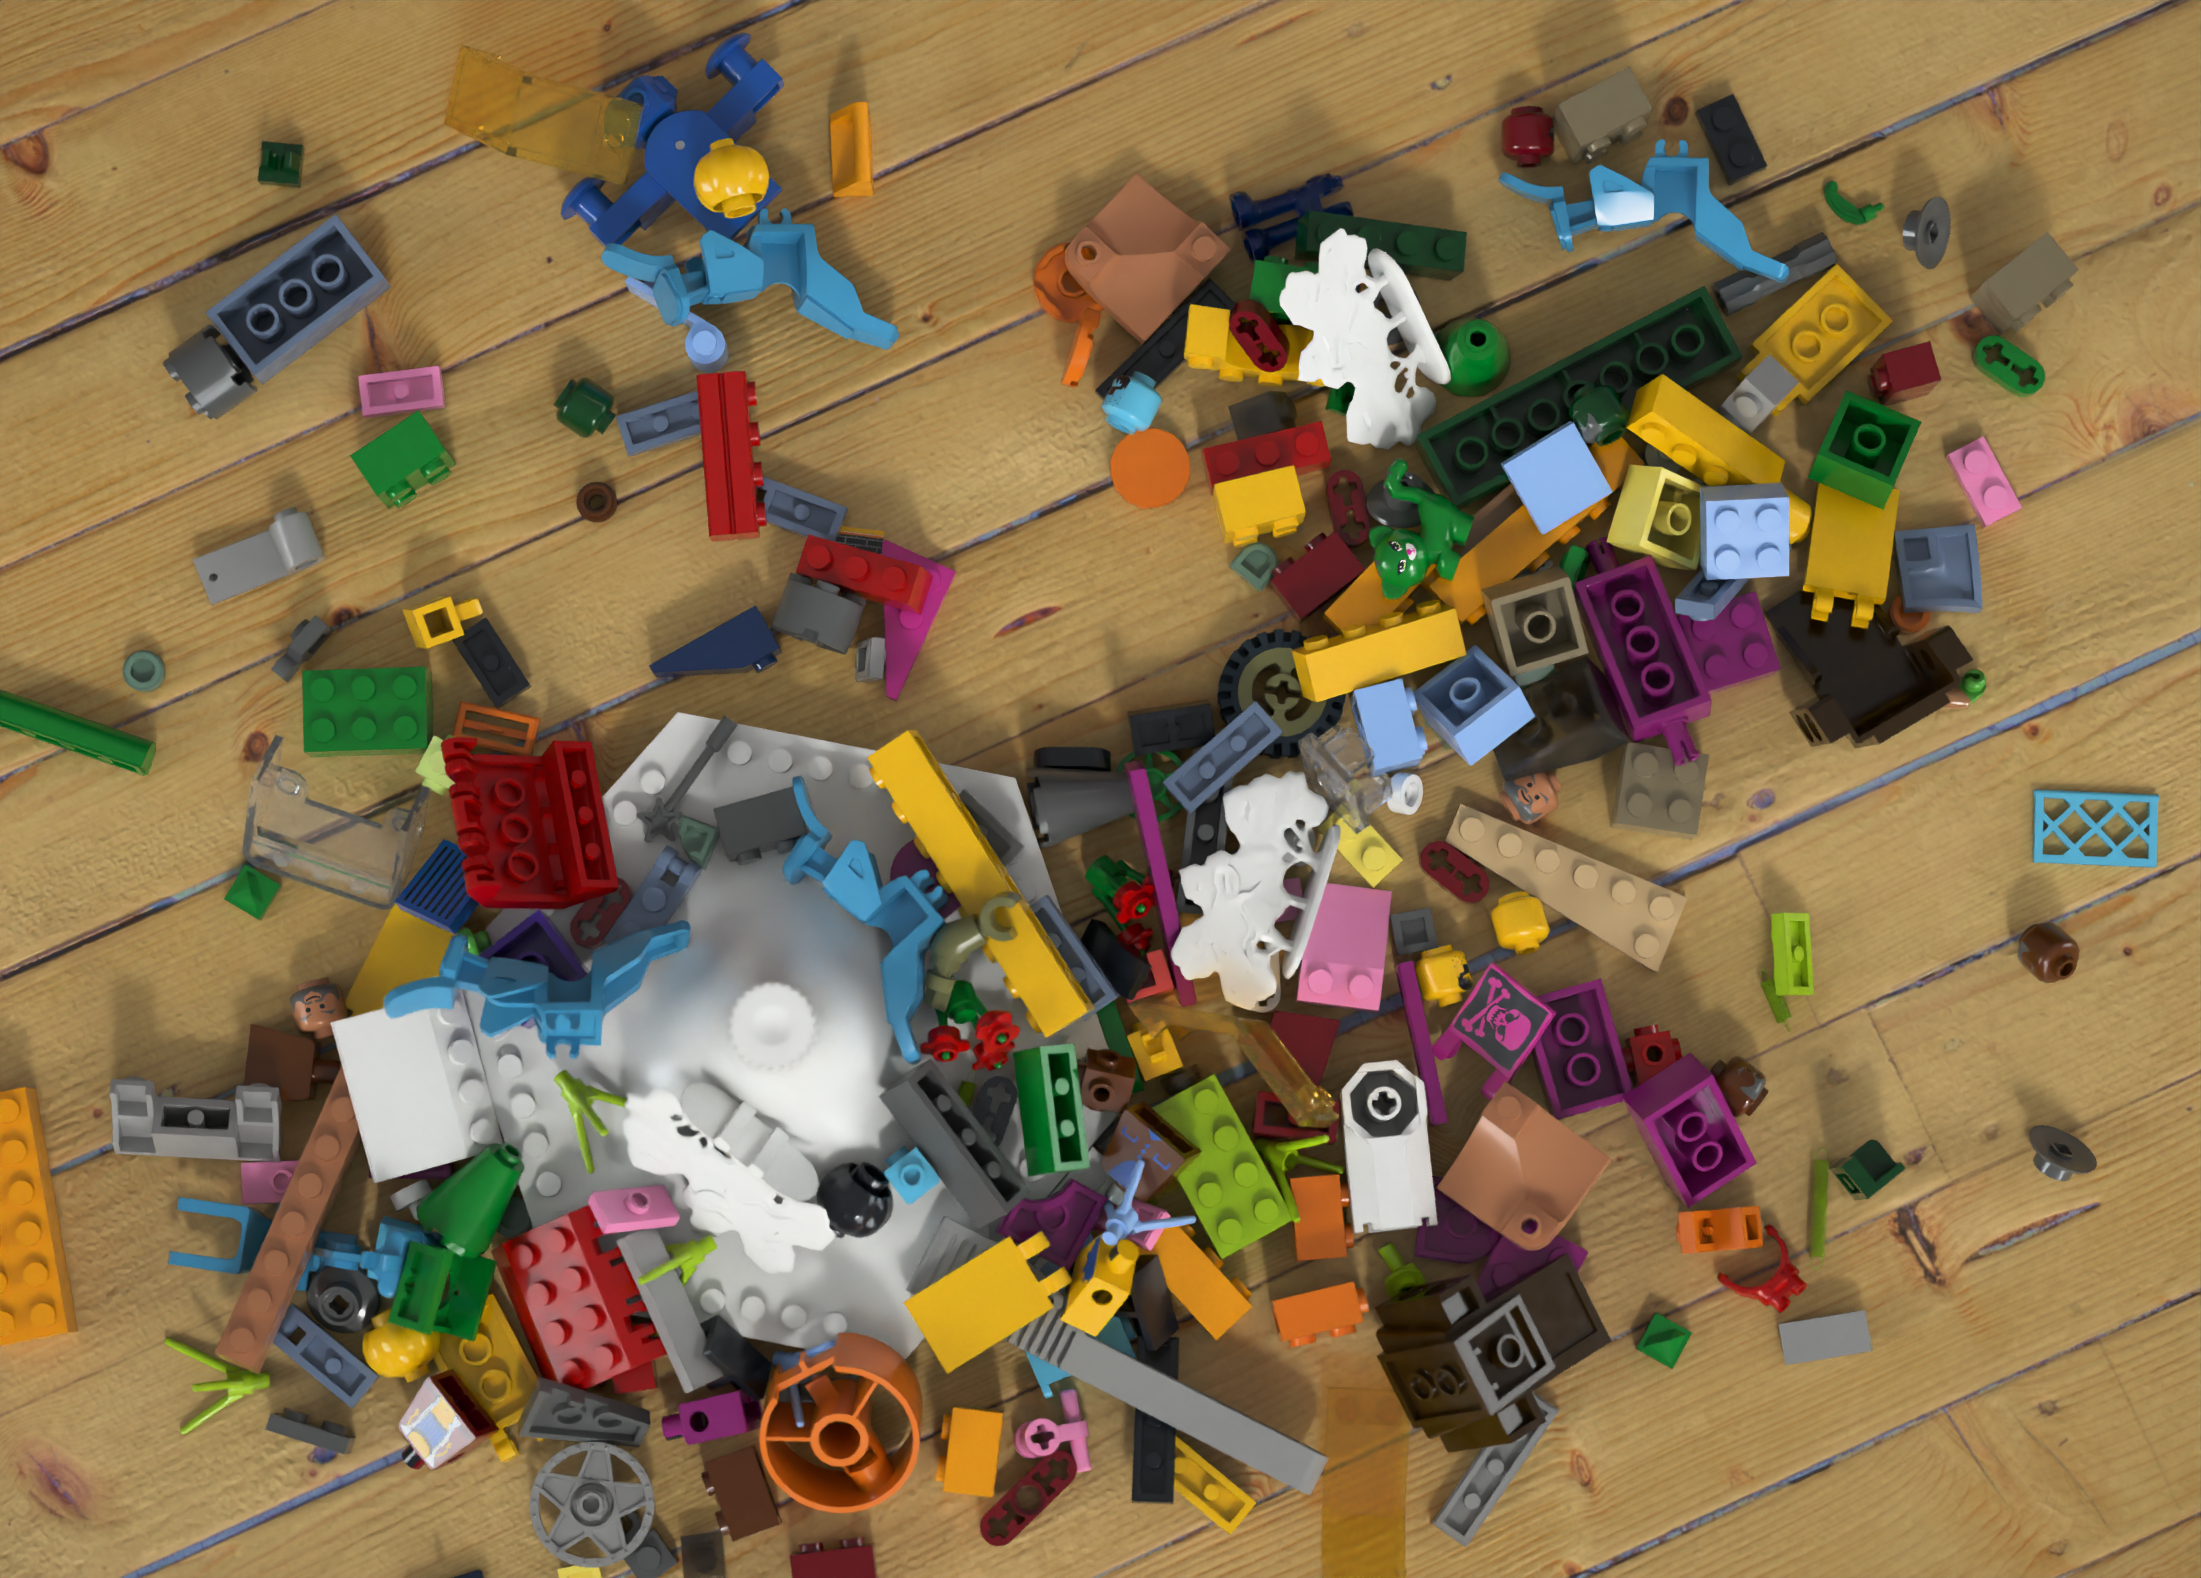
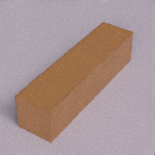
M1512 483L1473 515L1474 520L1465 546L1454 544L1452 548L1453 551L1461 555L1460 559L1523 505Z

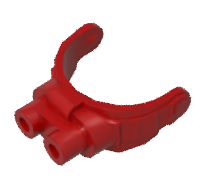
M1768 1224L1763 1228L1780 1245L1782 1254L1780 1267L1773 1278L1762 1285L1754 1287L1739 1286L1721 1272L1717 1274V1280L1736 1294L1757 1299L1764 1306L1771 1305L1779 1313H1782L1791 1303L1788 1298L1792 1294L1795 1296L1800 1295L1806 1289L1807 1283L1798 1276L1799 1270L1792 1264L1789 1258V1251L1783 1239L1780 1238L1778 1231Z

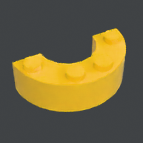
M1189 305L1184 358L1188 361L1189 367L1219 372V379L1226 381H1243V377L1258 378V384L1267 387H1281L1283 381H1300L1298 379L1301 351L1313 340V330L1304 328L1301 325H1278L1290 343L1288 360L1281 370L1265 372L1253 364L1229 329L1230 310ZM1249 321V322H1251L1252 325L1255 327V323H1256V322H1254V321ZM1264 346L1263 352H1270V350ZM1278 350L1271 351L1274 355L1278 354ZM1321 379L1315 382H1307L1310 385L1326 387Z

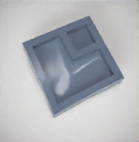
M1975 524L1894 532L1893 550L1903 613L1934 611L1980 613L1982 611L1981 572Z

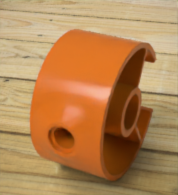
M846 1332L838 1333L835 1346L812 1358H809L805 1351L800 1352L798 1365L783 1372V1368L779 1363L768 1383L759 1437L762 1459L775 1483L799 1503L816 1510L832 1513L862 1511L874 1507L894 1495L912 1473L919 1452L923 1400L921 1388L913 1370L899 1353L885 1343L866 1335ZM832 1364L837 1373L861 1375L856 1382L852 1379L830 1381L827 1374L822 1376L818 1374L813 1377L812 1381L806 1383L805 1387L815 1403L801 1402L804 1426L802 1428L796 1425L792 1403L778 1402L781 1390ZM878 1383L899 1400L909 1417L912 1427L907 1440L889 1458L886 1455V1449L871 1427L873 1407L871 1394ZM835 1421H845L848 1424H841ZM784 1441H810L814 1454L822 1462L831 1466L843 1467L845 1471H834L813 1465L799 1457Z

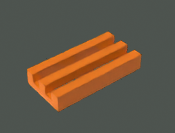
M460 701L452 736L477 738L475 747L511 755L533 756L534 743H536L537 730L541 719ZM471 712L529 725L528 732L465 719L466 713ZM464 727L525 741L524 747L468 736L462 734V730Z

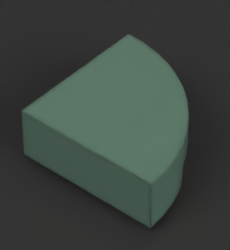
M682 815L679 824L682 847L691 861L706 869L720 838L719 828Z

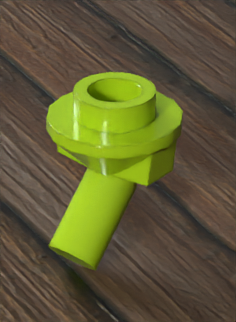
M1392 1242L1378 1250L1392 1274L1384 1279L1385 1290L1388 1296L1393 1297L1411 1286L1425 1283V1277L1419 1267L1414 1262L1406 1265Z

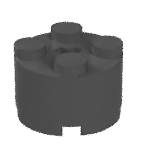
M210 324L169 352V358L163 361V365L175 381L178 382L180 379L190 391L185 397L199 415L204 412L209 419H219L256 393L258 389L250 384L254 379L230 344L221 346L215 340L221 333Z
M790 573L773 618L772 628L798 640H806L820 648L846 655L867 601L849 593H844L843 597H840V588L817 580L815 587L811 586L812 580Z

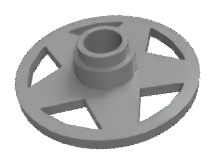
M603 1442L579 1443L559 1451L545 1463L538 1473L530 1496L531 1520L540 1541L557 1558L579 1567H604L626 1558L643 1542L654 1518L655 1496L646 1470L627 1451ZM588 1451L578 1477L551 1473L552 1469L567 1457ZM611 1454L627 1463L639 1477L641 1483L614 1482ZM540 1494H543L561 1510L549 1535L544 1528L540 1516ZM646 1505L641 1527L627 1545L621 1517ZM589 1536L607 1557L583 1558L569 1554L565 1550Z

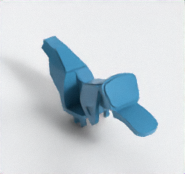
M1660 139L1656 143L1655 157H1650L1646 164L1641 185L1602 165L1596 166L1589 173L1592 197L1584 202L1566 205L1563 186H1537L1506 172H1501L1498 178L1499 183L1508 190L1532 201L1551 205L1549 210L1562 251L1573 252L1572 237L1596 228L1600 232H1613V230L1622 231L1647 227L1666 214L1681 213L1691 220L1694 226L1695 240L1739 270L1745 269L1779 283L1785 282L1789 277V268L1786 264L1751 249L1742 222L1722 205L1709 190V158H1688V144L1685 140L1679 141V153L1672 157L1665 154V140Z
M767 208L761 209L758 214V224L750 227L747 232V241L743 246L713 230H709L700 239L703 259L693 257L685 264L687 273L680 274L672 255L653 256L642 254L615 243L607 244L601 255L602 262L610 269L636 279L655 283L652 288L654 299L663 321L672 327L682 325L686 321L690 306L700 302L702 304H727L753 299L770 285L779 283L791 287L797 313L846 339H854L883 350H889L899 338V332L895 325L863 312L854 285L820 257L817 249L814 224H792L791 213L786 208H783L780 212L782 221L779 224H773L768 220L767 215L769 211Z
M803 776L793 777L792 782L796 801L803 819L811 832L807 835L803 834L785 860L782 868L785 880L792 885H796L806 875L824 885L823 890L831 900L833 899L862 924L866 923L870 927H879L889 934L892 941V950L883 958V962H880L887 1022L892 1025L903 1058L911 1065L918 1064L921 1061L922 1055L910 1022L925 996V985H923L925 978V956L937 931L946 924L944 919L938 914V911L947 904L948 896L943 893V889L940 886L935 887L932 893L926 894L927 888L935 884V880L929 877L930 874L927 870L917 872L910 879L907 876L898 877L897 880L883 886L874 854L868 852L866 844L862 841H850L839 859L828 854L825 851V847L833 836L822 826L816 817Z
M681 920L644 931L641 929L592 952V965L587 976L573 982L557 978L553 973H549V967L543 964L491 957V960L469 953L467 935L458 934L450 940L440 965L439 976L413 981L394 988L385 996L383 1008L389 1018L402 1017L424 1009L443 1008L453 1010L460 989L479 992L486 998L480 1021V1030L486 1036L494 1037L534 1017L537 1035L541 1043H546L547 1056L551 1059L555 1058V1047L558 1044H567L571 1048L570 1058L575 1059L579 1056L580 1045L601 1046L605 1015L639 990L650 962L679 952L688 946L691 927L687 921Z

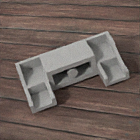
M135 1076L126 1077L125 1079H111L109 1094L112 1106V1143L115 1154L281 1162L284 1140L280 1123L282 1104L279 1088L271 1087L263 1083H253L249 1086L237 1085L234 1101L157 1097L153 1081H146Z

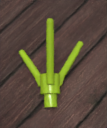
M563 1070L556 1075L554 1082L562 1089L561 1096L568 1102L586 1171L592 1174L595 1168L582 1113L584 1112L602 1136H606L608 1130L591 1105L598 1099L625 1107L624 1103L627 1098L601 1091L590 1085L586 1086L580 1078L574 1079L567 1070Z
M1328 1135L1313 1136L1290 1142H1281L1277 1139L1270 1141L1265 1137H1260L1255 1143L1257 1152L1264 1156L1266 1162L1271 1164L1270 1168L1277 1178L1287 1208L1295 1223L1300 1222L1301 1218L1285 1173L1292 1170L1299 1163L1340 1175L1344 1172L1342 1166L1305 1156L1297 1151V1149L1327 1143L1329 1141Z
M709 1234L697 1242L692 1239L685 1244L664 1245L667 1253L671 1254L673 1259L640 1276L638 1283L643 1285L679 1267L682 1272L679 1279L684 1288L689 1278L696 1271V1266L705 1261L704 1256L718 1249L715 1241ZM658 1332L650 1336L656 1337Z
M167 1337L164 1341L167 1346L226 1373V1380L208 1381L192 1385L194 1392L227 1389V1395L180 1429L183 1435L197 1428L227 1405L242 1398L243 1395L253 1394L255 1389L270 1388L269 1372L257 1374L252 1373L248 1369L241 1370L240 1367L226 1364L170 1337Z

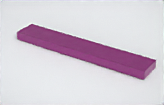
M1138 760L1124 763L1150 883L1154 886L1152 894L1170 975L1174 985L1175 997L1181 1007L1193 1005L1197 1001L1193 980L1185 979L1181 973L1180 966L1175 965L1171 958V950L1181 932V925L1147 772Z

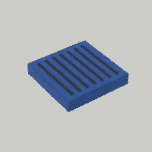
M443 839L394 902L402 911L456 935L479 905L466 891L464 880L466 873L463 872L462 861L469 857L460 850L458 845Z

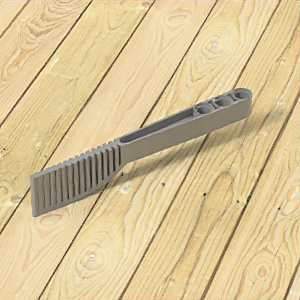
M943 1216L906 1290L914 1295L998 1242ZM1026 1260L1039 1281L1047 1277L1036 1266ZM1060 1290L1048 1296L1055 1306L1054 1308L1002 1339L1305 1494L1311 1495L1329 1460V1457L1060 1320L1064 1295Z

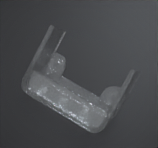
M276 735L251 778L242 847L245 858L252 865L260 869L373 908L386 910L394 907L396 904L394 901L402 893L424 832L431 788L422 787L411 810L403 808L391 809L387 812L382 824L308 799L309 786L304 777L295 770L280 766L283 737Z

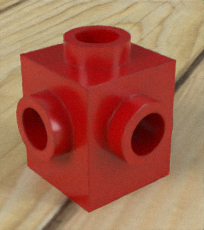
M1658 1024L1633 1029L1635 1037L1626 1039V1048H1621L1627 1070L1632 1073L1634 1088L1682 1058L1678 1038L1671 1039L1670 1030L1659 1032ZM1648 1048L1656 1053L1655 1062L1647 1058L1646 1052Z

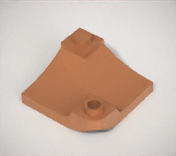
M1136 173L1070 242L1065 250L1064 258L1070 274L1078 284L1142 345L1231 249L1203 222L1199 223L1181 211ZM1089 248L1094 254L1093 260L1084 259L1081 255V249Z
M1505 1081L1481 1113V1118L1473 1133L1437 1186V1189L1520 1248L1534 1251L1544 1248L1556 1237L1612 1160L1549 1114L1538 1103ZM1530 1220L1536 1221L1538 1224L1537 1230L1532 1234H1526L1523 1231L1524 1224Z

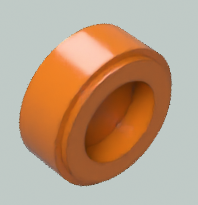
M1899 595L1890 604L1888 617L1895 624L1899 632L1914 634L1928 624L1931 612L1903 613L1901 595Z

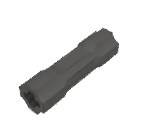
M1821 232L1794 245L1790 250L1771 258L1786 264L1789 268V277L1783 283L1748 270L1736 272L1715 282L1712 289L1722 312L1729 316L1754 304L1758 299L1803 278H1810L1835 266L1837 258L1827 236Z

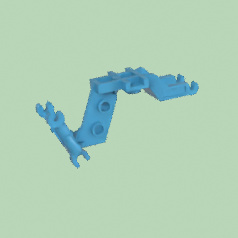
M179 1197L177 1210L234 1218L241 1223L242 1231L238 1253L234 1258L224 1259L170 1251L168 1264L233 1274L248 1273L254 1265L273 1221L253 1207ZM393 1229L388 1232L382 1247L375 1252L362 1251L361 1254V1246L357 1245L358 1236L322 1231L296 1290H308L311 1271L318 1272L326 1266L358 1270L360 1263V1268L372 1269L377 1276L379 1293L383 1297L395 1299L411 1241L444 1247L439 1243L443 1236L439 1232L434 1231L428 1233L426 1230L421 1231L419 1229H410L408 1231Z

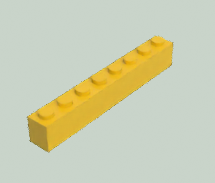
M907 730L868 756L867 758L872 765L869 768L871 777L881 789L887 788L893 797L894 802L891 803V807L903 824L909 822L917 835L913 838L917 849L924 858H932L939 869L936 877L940 885L948 894L953 892L962 905L958 908L962 918L972 914L980 917V912L984 905L997 893L1010 891L1016 892L1021 896V900L1013 908L999 906L995 909L997 922L1007 928L1014 926L1018 935L1013 940L1005 942L994 940L988 936V942L981 946V948L993 964L998 962L1006 974L1003 977V982L1010 994L1015 999L1020 997L1029 1011L1025 1013V1016L1034 1031L1038 1034L1043 1032L1046 1038L1053 1036L1095 1009L918 731Z

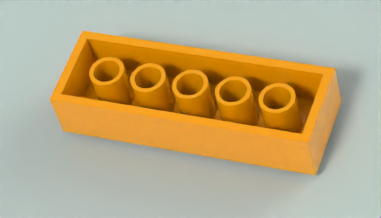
M29 1087L0 1092V1347L78 1331L37 1093L35 1088Z

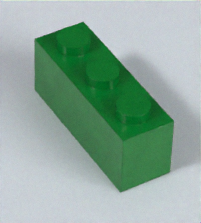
M1075 1044L1040 1046L1013 1052L1028 1176L1065 1173L1090 1168Z

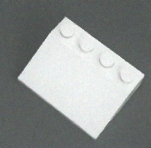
M460 989L455 1000L453 1010L432 1008L415 1011L398 1018H389L384 1008L331 1022L374 1183L476 1156L492 1143H503L462 989Z

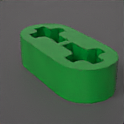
M1990 335L1983 338L1972 352V361L1975 367L2013 395L2018 397L2032 396L2045 382L2043 366L2000 336ZM1993 346L1999 349L1998 358L2007 363V365L2005 366L1997 360L1988 364L1984 360L1987 354L1982 349L1989 350ZM2013 367L2021 373L2026 369L2033 372L2031 380L2035 384L2028 383L2025 387L2018 384L2020 376L2010 368Z

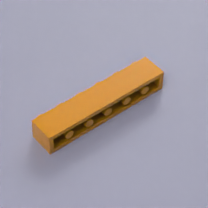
M1622 437L1606 446L1601 447L1594 443L1588 448L1613 491L1611 494L1544 535L1539 532L1523 504L1460 559L1453 581L1439 577L1429 585L1427 590L1429 595L1434 600H1440L1442 604L1456 608L1460 626L1466 621L1471 626L1487 614L1481 589L1516 579L1527 568L1532 573L1537 571L1551 558L1547 553L1549 549L1557 542L1563 547L1566 546L1581 532V529L1577 526L1588 516L1596 520L1612 505L1608 498L1619 489L1622 491L1629 464L1645 465L1644 461Z

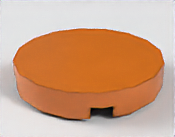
M1069 242L1061 243L1044 254L1037 263L1033 283L1035 297L1042 309L1055 320L1072 324L1079 323L1085 307L1098 310L1100 313L1104 309L1070 274L1064 258L1065 250L1070 244ZM1089 248L1081 249V255L1084 259L1093 260L1094 254Z
M1085 307L1081 315L1061 378L1062 385L1074 389L1078 387L1079 379L1083 376L1093 347V331L1099 327L1101 314L1098 310Z
M1159 428L1135 431L1134 435L1127 434L1116 445L1110 459V477L1116 492L1127 503L1141 509L1160 508L1172 504L1184 492L1190 478V458L1185 446L1169 432Z

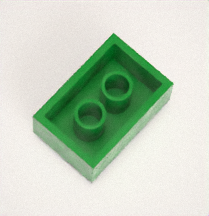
M426 667L302 671L304 753L310 757L425 754L433 738L432 672Z

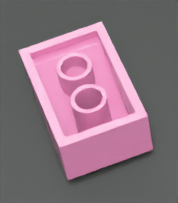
M1326 883L1308 943L1300 961L1295 1003L1377 1013L1379 1011L1392 891Z

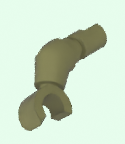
M1010 891L997 893L984 905L980 912V917L972 914L946 923L937 931L930 946V951L933 952L930 963L934 966L933 969H927L923 985L927 987L923 999L925 1004L945 1012L956 982L953 972H959L962 962H967L972 952L986 944L989 940L988 936L994 940L1005 942L1013 940L1018 935L1014 926L1007 928L997 922L995 909L999 906L1013 908L1021 900L1019 894Z

